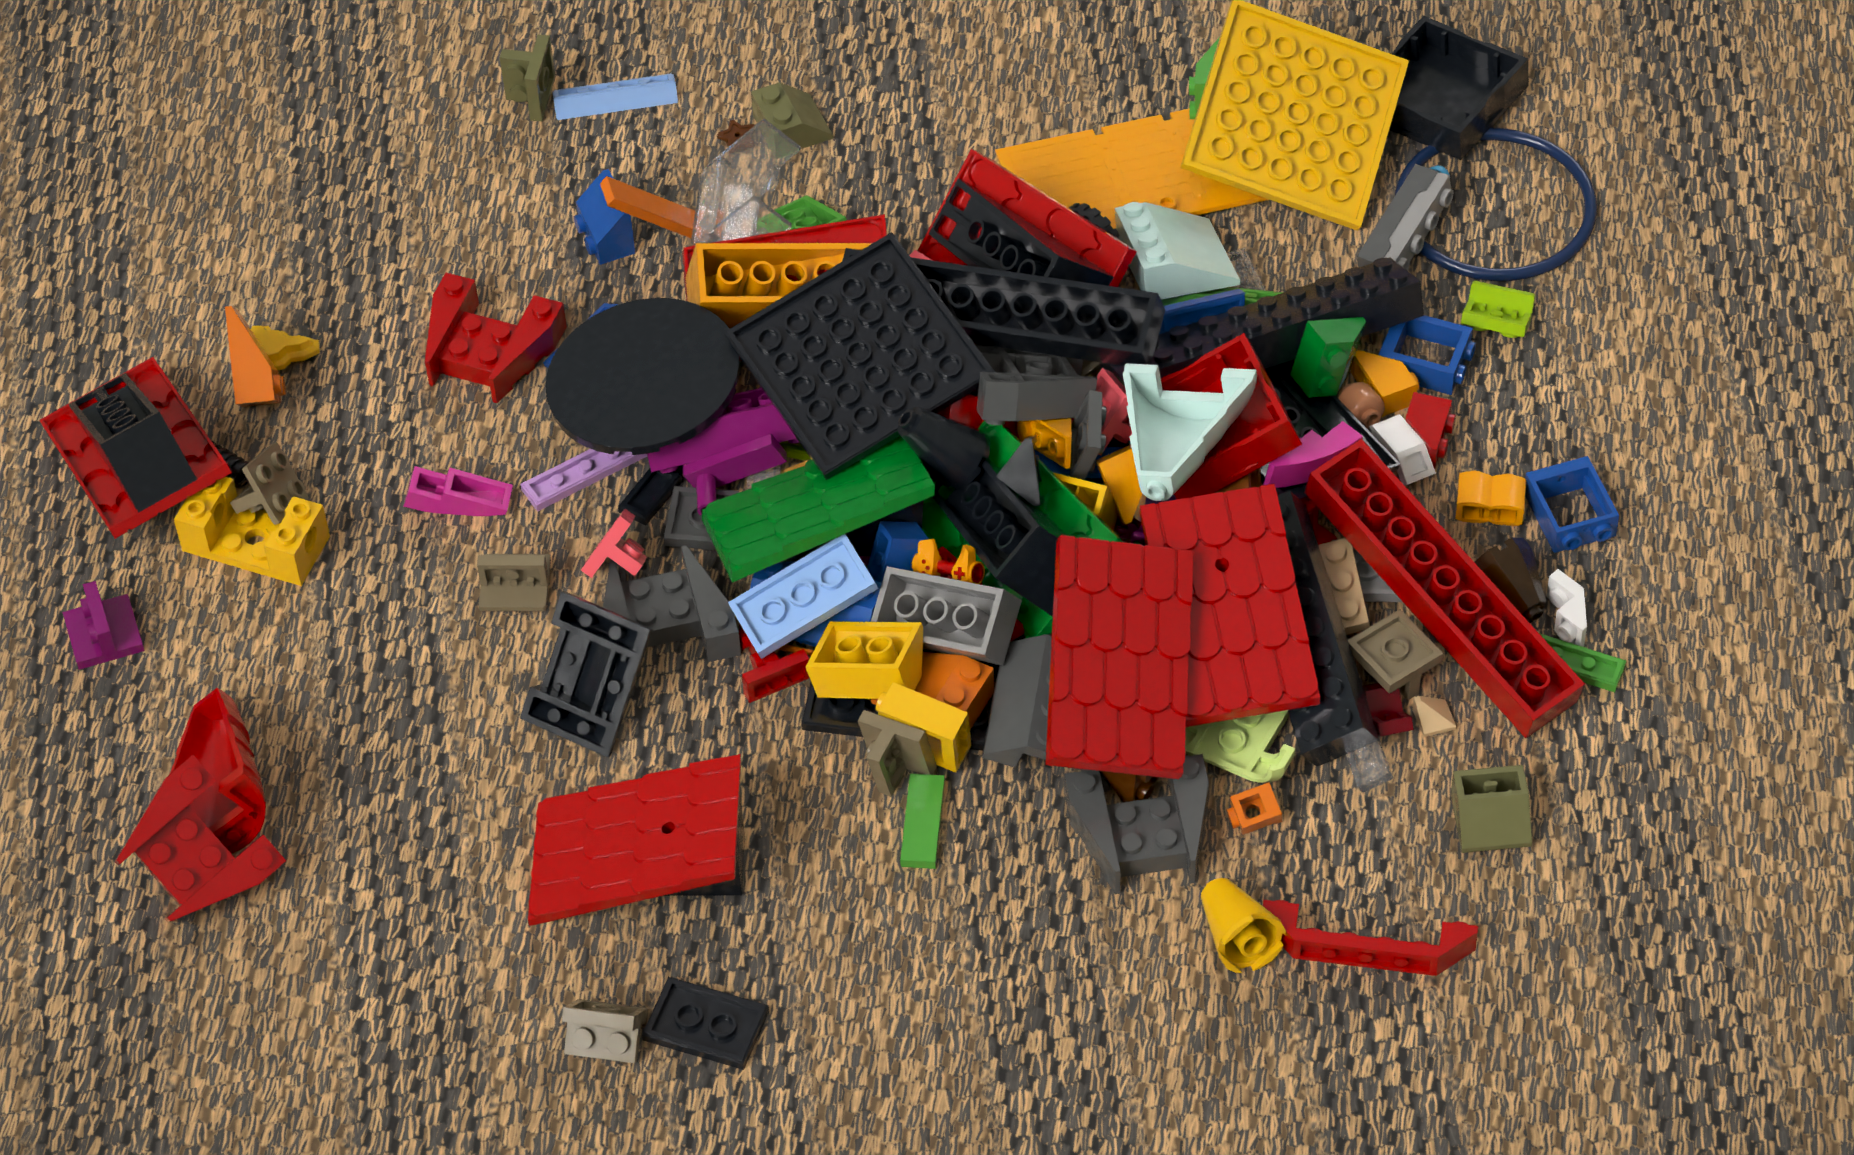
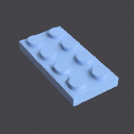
M844 534L729 601L728 604L762 659L879 588L848 537Z

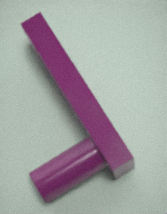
M768 434L684 465L683 476L693 488H696L698 514L702 516V509H705L709 503L717 500V487L786 463L787 455L784 448L773 435Z

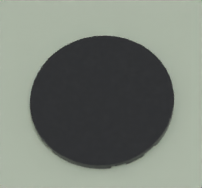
M648 298L630 301L613 306L594 315L571 332L559 346L549 365L545 386L546 397L556 423L577 443L595 451L614 454L615 451L632 452V455L658 452L660 447L677 441L679 444L686 442L714 423L726 410L736 393V385L741 375V358L725 336L724 332L729 330V327L710 310L688 301L671 298Z

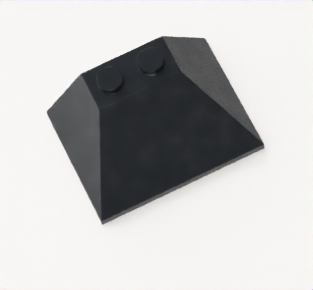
M562 591L551 624L560 627V631L541 685L529 688L520 719L603 756L610 757L653 629Z

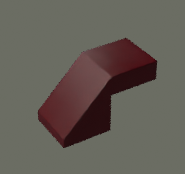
M1378 682L1362 685L1378 736L1382 737L1414 730L1412 716L1403 711L1399 688L1389 694Z

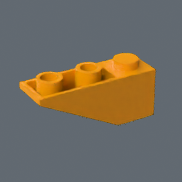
M1071 418L1017 422L1019 440L1023 442L1025 438L1036 435L1035 450L1065 469L1070 468Z

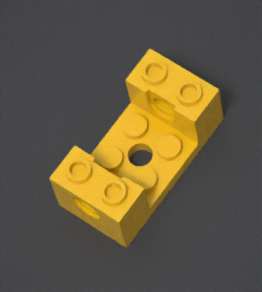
M229 477L217 479L212 485L187 497L174 518L183 552L295 585H303L330 538L323 505L298 497H292L284 510L285 516L282 522L277 525L273 524L264 510L251 513L247 509L236 514L230 502L237 497L234 480ZM254 536L264 538L262 542H257L254 545L247 543Z

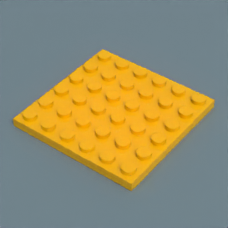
M1232 0L1180 168L1358 231L1362 226L1409 60L1243 0Z

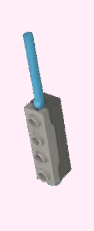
M1418 164L1414 165L1358 253V267L1371 264L1379 258L1391 257L1408 271L1411 259L1415 254L1420 253L1426 235L1429 231L1435 229L1440 213L1444 207L1447 208L1453 199L1454 192L1451 189L1450 174L1445 167L1436 165L1427 168Z

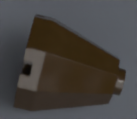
M1511 537L1504 541L1507 546L1506 548L1499 550L1497 546H1494L1474 562L1526 620L1532 623L1542 616V609L1546 604V598L1532 548L1524 538Z

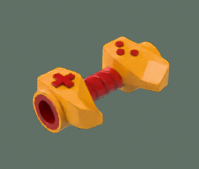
M935 539L921 540L918 543V553L912 559V569L914 572L939 577L941 574L951 575L955 580L980 584L984 578V565L982 562L976 561L975 549L967 544L963 545L961 554L955 563L941 559Z

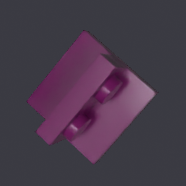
M96 581L82 584L86 598L80 599L82 607L62 612L78 669H84L143 652L144 647L128 594L101 601Z

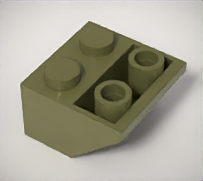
M1523 765L1453 771L1451 800L1462 853L1532 847L1529 792Z

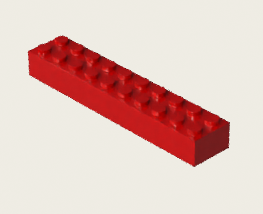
M1362 438L1310 473L1304 493L1525 738L1531 736L1577 703L1585 683Z

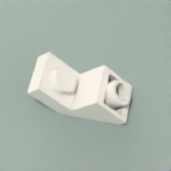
M1400 414L1369 426L1373 436L1401 463L1397 473L1404 485L1436 474L1425 442Z
M1557 569L1549 576L1546 595L1554 606L1560 608L1556 612L1554 631L1561 640L1584 647L1587 630L1584 588Z

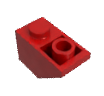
M1413 392L1406 414V422L1425 442L1435 469L1438 458H1445L1449 439H1445L1446 433H1453L1456 414H1451L1452 400Z

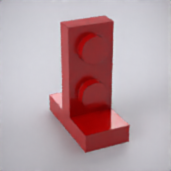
M739 623L740 646L743 650L749 649L751 653L750 660L754 668L742 674L743 692L749 703L810 678L806 670L809 657L804 649L780 659L775 652H772L761 659Z

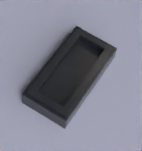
M649 468L619 504V513L621 514L624 509H627L635 515V521L646 526L672 495L674 486H679L683 482L682 475L675 471L669 473H660L659 470L651 472Z

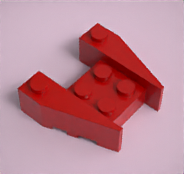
M446 272L432 298L425 354V366L429 385L434 386L440 374H445L490 386L492 401L498 403L513 389V384L524 374L528 375L534 370L535 364L544 356L548 357L555 350L567 328L564 304L534 295L518 325L476 315L474 312L479 305L475 280Z
M194 755L189 757L163 780L115 860V863L120 865L133 853L176 901L179 907L165 918L168 923L259 885L286 862L285 858L264 835L259 836L239 855L234 857L191 809L189 804L216 782Z

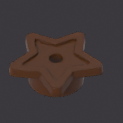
M730 120L728 129L719 132L717 138L725 141L731 152L743 150L748 146L755 145L751 135L756 127L754 124L741 125L735 120Z

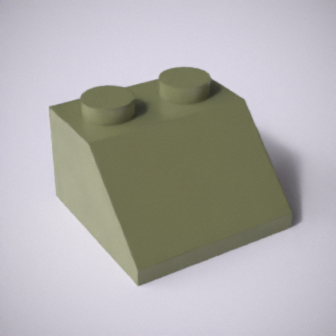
M781 82L751 91L753 117L776 157L833 139L831 130L810 94Z

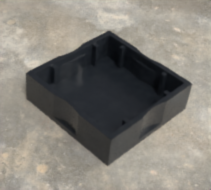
M1423 16L1399 41L1396 49L1391 53L1392 55L1409 60L1389 130L1426 146L1431 145L1442 153L1462 160L1529 86L1528 58L1492 43L1473 39L1458 29Z

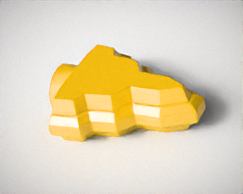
M252 326L251 328L277 370L285 369L291 362L304 361L320 353L319 340L300 335L290 336L285 331L271 330L269 326Z

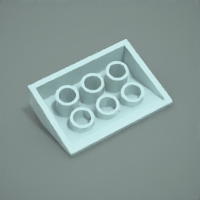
M1130 202L1115 208L1116 230L1120 235L1118 237L1119 240L1137 251L1129 267L1141 291L1158 293L1160 299H1167L1240 285V279L1209 218L1147 202Z

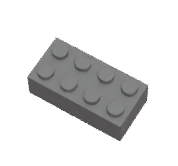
M887 566L871 622H922L924 650L964 655L974 660L1003 666L1022 600L1004 589Z

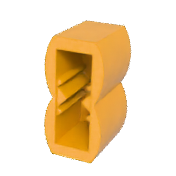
M1476 470L1459 473L1455 519L1470 523L1490 522L1506 526L1522 525L1526 479L1509 473L1491 476Z

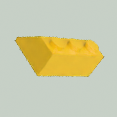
M829 621L806 665V670L817 697L878 699L882 692H888L893 682L915 691L922 677V622Z

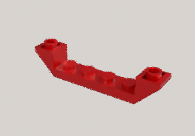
M1263 900V906L1278 917L1284 926L1286 936L1282 935L1281 942L1283 943V948L1294 959L1437 976L1476 950L1478 926L1468 925L1465 922L1456 921L1451 923L1442 921L1440 945H1431L1424 941L1407 942L1394 940L1389 937L1358 936L1351 932L1333 933L1317 928H1297L1299 904L1289 903L1285 900Z

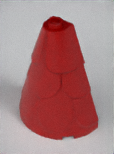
M217 687L194 705L177 748V756L170 774L189 757L194 755L216 780L189 806L228 851L233 854L252 842L262 829L266 815V801L261 778L254 761V754L249 745V734L235 701Z

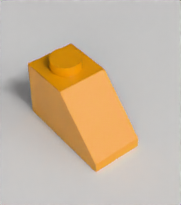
M1361 350L1356 351L1351 366V373L1357 382L1369 384L1382 398L1385 408L1382 417L1409 407L1413 392L1419 390V382L1413 372H1409L1402 361Z
M1129 445L1096 460L1097 468L1105 486L1111 489L1118 516L1125 525L1132 522L1142 496L1132 448Z

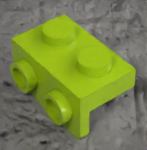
M1473 281L1469 300L1462 313L1461 324L1469 325V327L1476 331L1492 330L1500 332L1501 335L1508 338L1524 337L1531 322L1535 294Z

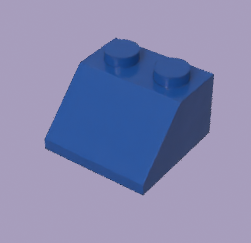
M609 169L603 170L576 201L578 215L574 216L578 233H585L584 242L589 255L595 254L600 265L635 254L631 215L608 207L600 183L606 176L613 178Z

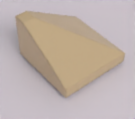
M1423 696L1414 697L1412 711L1423 737L1456 730L1457 726L1445 699Z

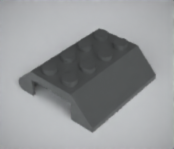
M1046 634L1009 643L1004 664L998 667L982 758L1014 768L1022 754L1046 760L1051 635ZM1100 771L1103 790L1108 792L1111 785Z

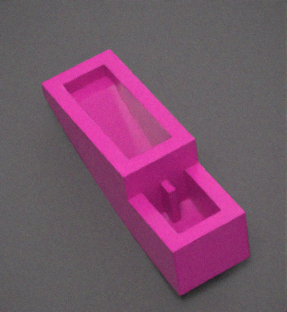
M1344 421L1323 437L1311 430L1300 438L1302 445L1269 463L1263 485L1275 483V487L1279 488L1306 483L1312 471L1361 438L1363 439V436Z
M414 466L403 507L440 514L467 516L506 515L513 485L450 467L447 475Z

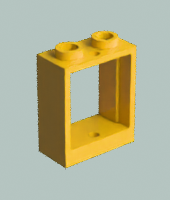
M893 682L888 692H882L878 698L875 708L878 715L924 730L936 764L957 773L971 747L968 712Z

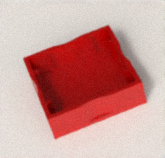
M1245 333L1206 353L1188 367L1161 378L1163 390L1223 393L1221 382L1223 368L1257 370L1256 386L1248 404L1226 430L1220 441L1205 456L1202 465L1174 493L1177 499L1213 494L1302 445L1276 390Z

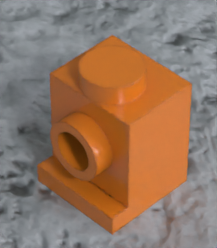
M1270 782L1230 796L1232 807L1226 809L1232 828L1240 827L1243 835L1274 823L1282 822V813ZM1250 808H1255L1260 814L1250 818L1246 812Z

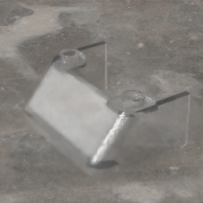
M762 119L714 158L705 167L700 177L691 243L695 246L696 243H713L789 230L792 227V223L761 201L760 198L766 192L770 193L776 188L779 183V167L801 151V146L766 119Z

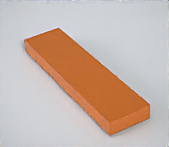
M608 176L600 183L608 207L699 242H705L710 237L703 214Z

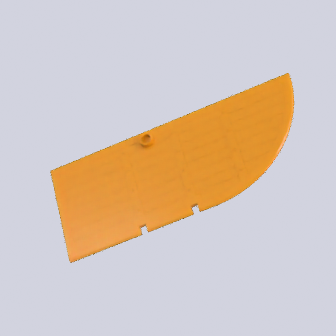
M1190 108L1170 112L1171 119L1166 121L1163 120L1162 115H1156L1101 127L1103 134L1095 135L1093 129L995 149L1001 166L1018 177L1023 178L1068 208L1075 203L1080 205L1085 203L1091 209H1098L1103 218L1106 216L1110 220V225L1113 229L1116 228L1115 208L1130 202H1147L1194 215H1201L1269 200L1180 168L1195 119H1190Z

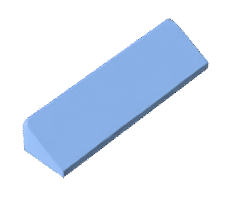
M672 73L552 91L557 120L678 103L676 82Z

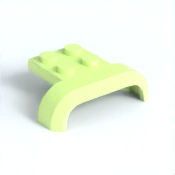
M1288 710L1186 727L1185 753L1191 756L1203 754L1205 762L1253 782L1266 783L1278 781L1282 778L1293 760L1296 749L1283 744L1279 753L1271 754L1267 752L1289 717Z

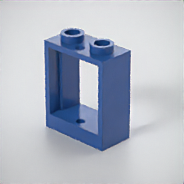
M1424 315L1390 327L1378 355L1402 361L1408 371L1416 375L1419 387L1452 395L1456 383H1463L1467 368L1464 363L1466 360H1472L1476 342L1471 341L1473 328ZM1411 336L1456 348L1449 366L1400 354L1406 337Z
M1588 456L1526 473L1525 497L1554 553L1563 550H1574L1581 545L1596 541H1606L1616 536L1619 514ZM1583 488L1597 517L1559 528L1545 499Z

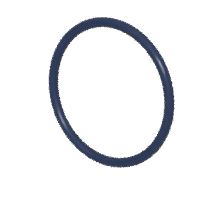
M1490 128L1479 141H1507L1535 148L1556 159L1572 174L1584 198V217L1579 231L1571 242L1555 255L1534 264L1515 268H1486L1466 264L1444 255L1425 240L1420 253L1428 260L1450 272L1473 279L1514 281L1544 274L1570 260L1587 242L1593 231L1597 216L1595 190L1582 166L1570 154L1552 142L1518 130ZM1428 145L1418 152L1401 173L1395 195L1415 164L1423 166L1440 151Z

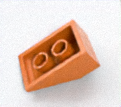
M226 306L225 313L235 404L241 407L281 403V396L286 395L284 376L278 374V370L239 310L232 306Z
M923 652L922 677L915 691L968 712L971 729L994 694V668L964 655ZM871 699V703L876 705L878 699Z

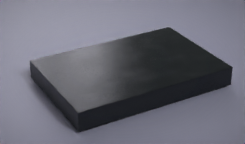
M668 976L643 1031L642 1038L643 1041L744 1070L768 1016L769 1005Z

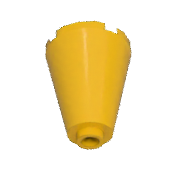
M1227 878L1214 879L1206 884L1201 892V901L1219 959L1225 967L1235 973H1242L1240 969L1251 966V969L1255 971L1270 963L1283 947L1281 942L1282 935L1286 936V930L1278 917Z

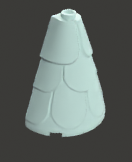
M1125 364L1123 379L1128 402L1126 408L1132 435L1129 438L1139 487L1147 498L1154 501L1168 500L1202 465L1205 456L1220 441L1226 430L1237 419L1251 399L1257 381L1256 369L1223 368L1221 374L1223 393L1163 390L1158 365Z

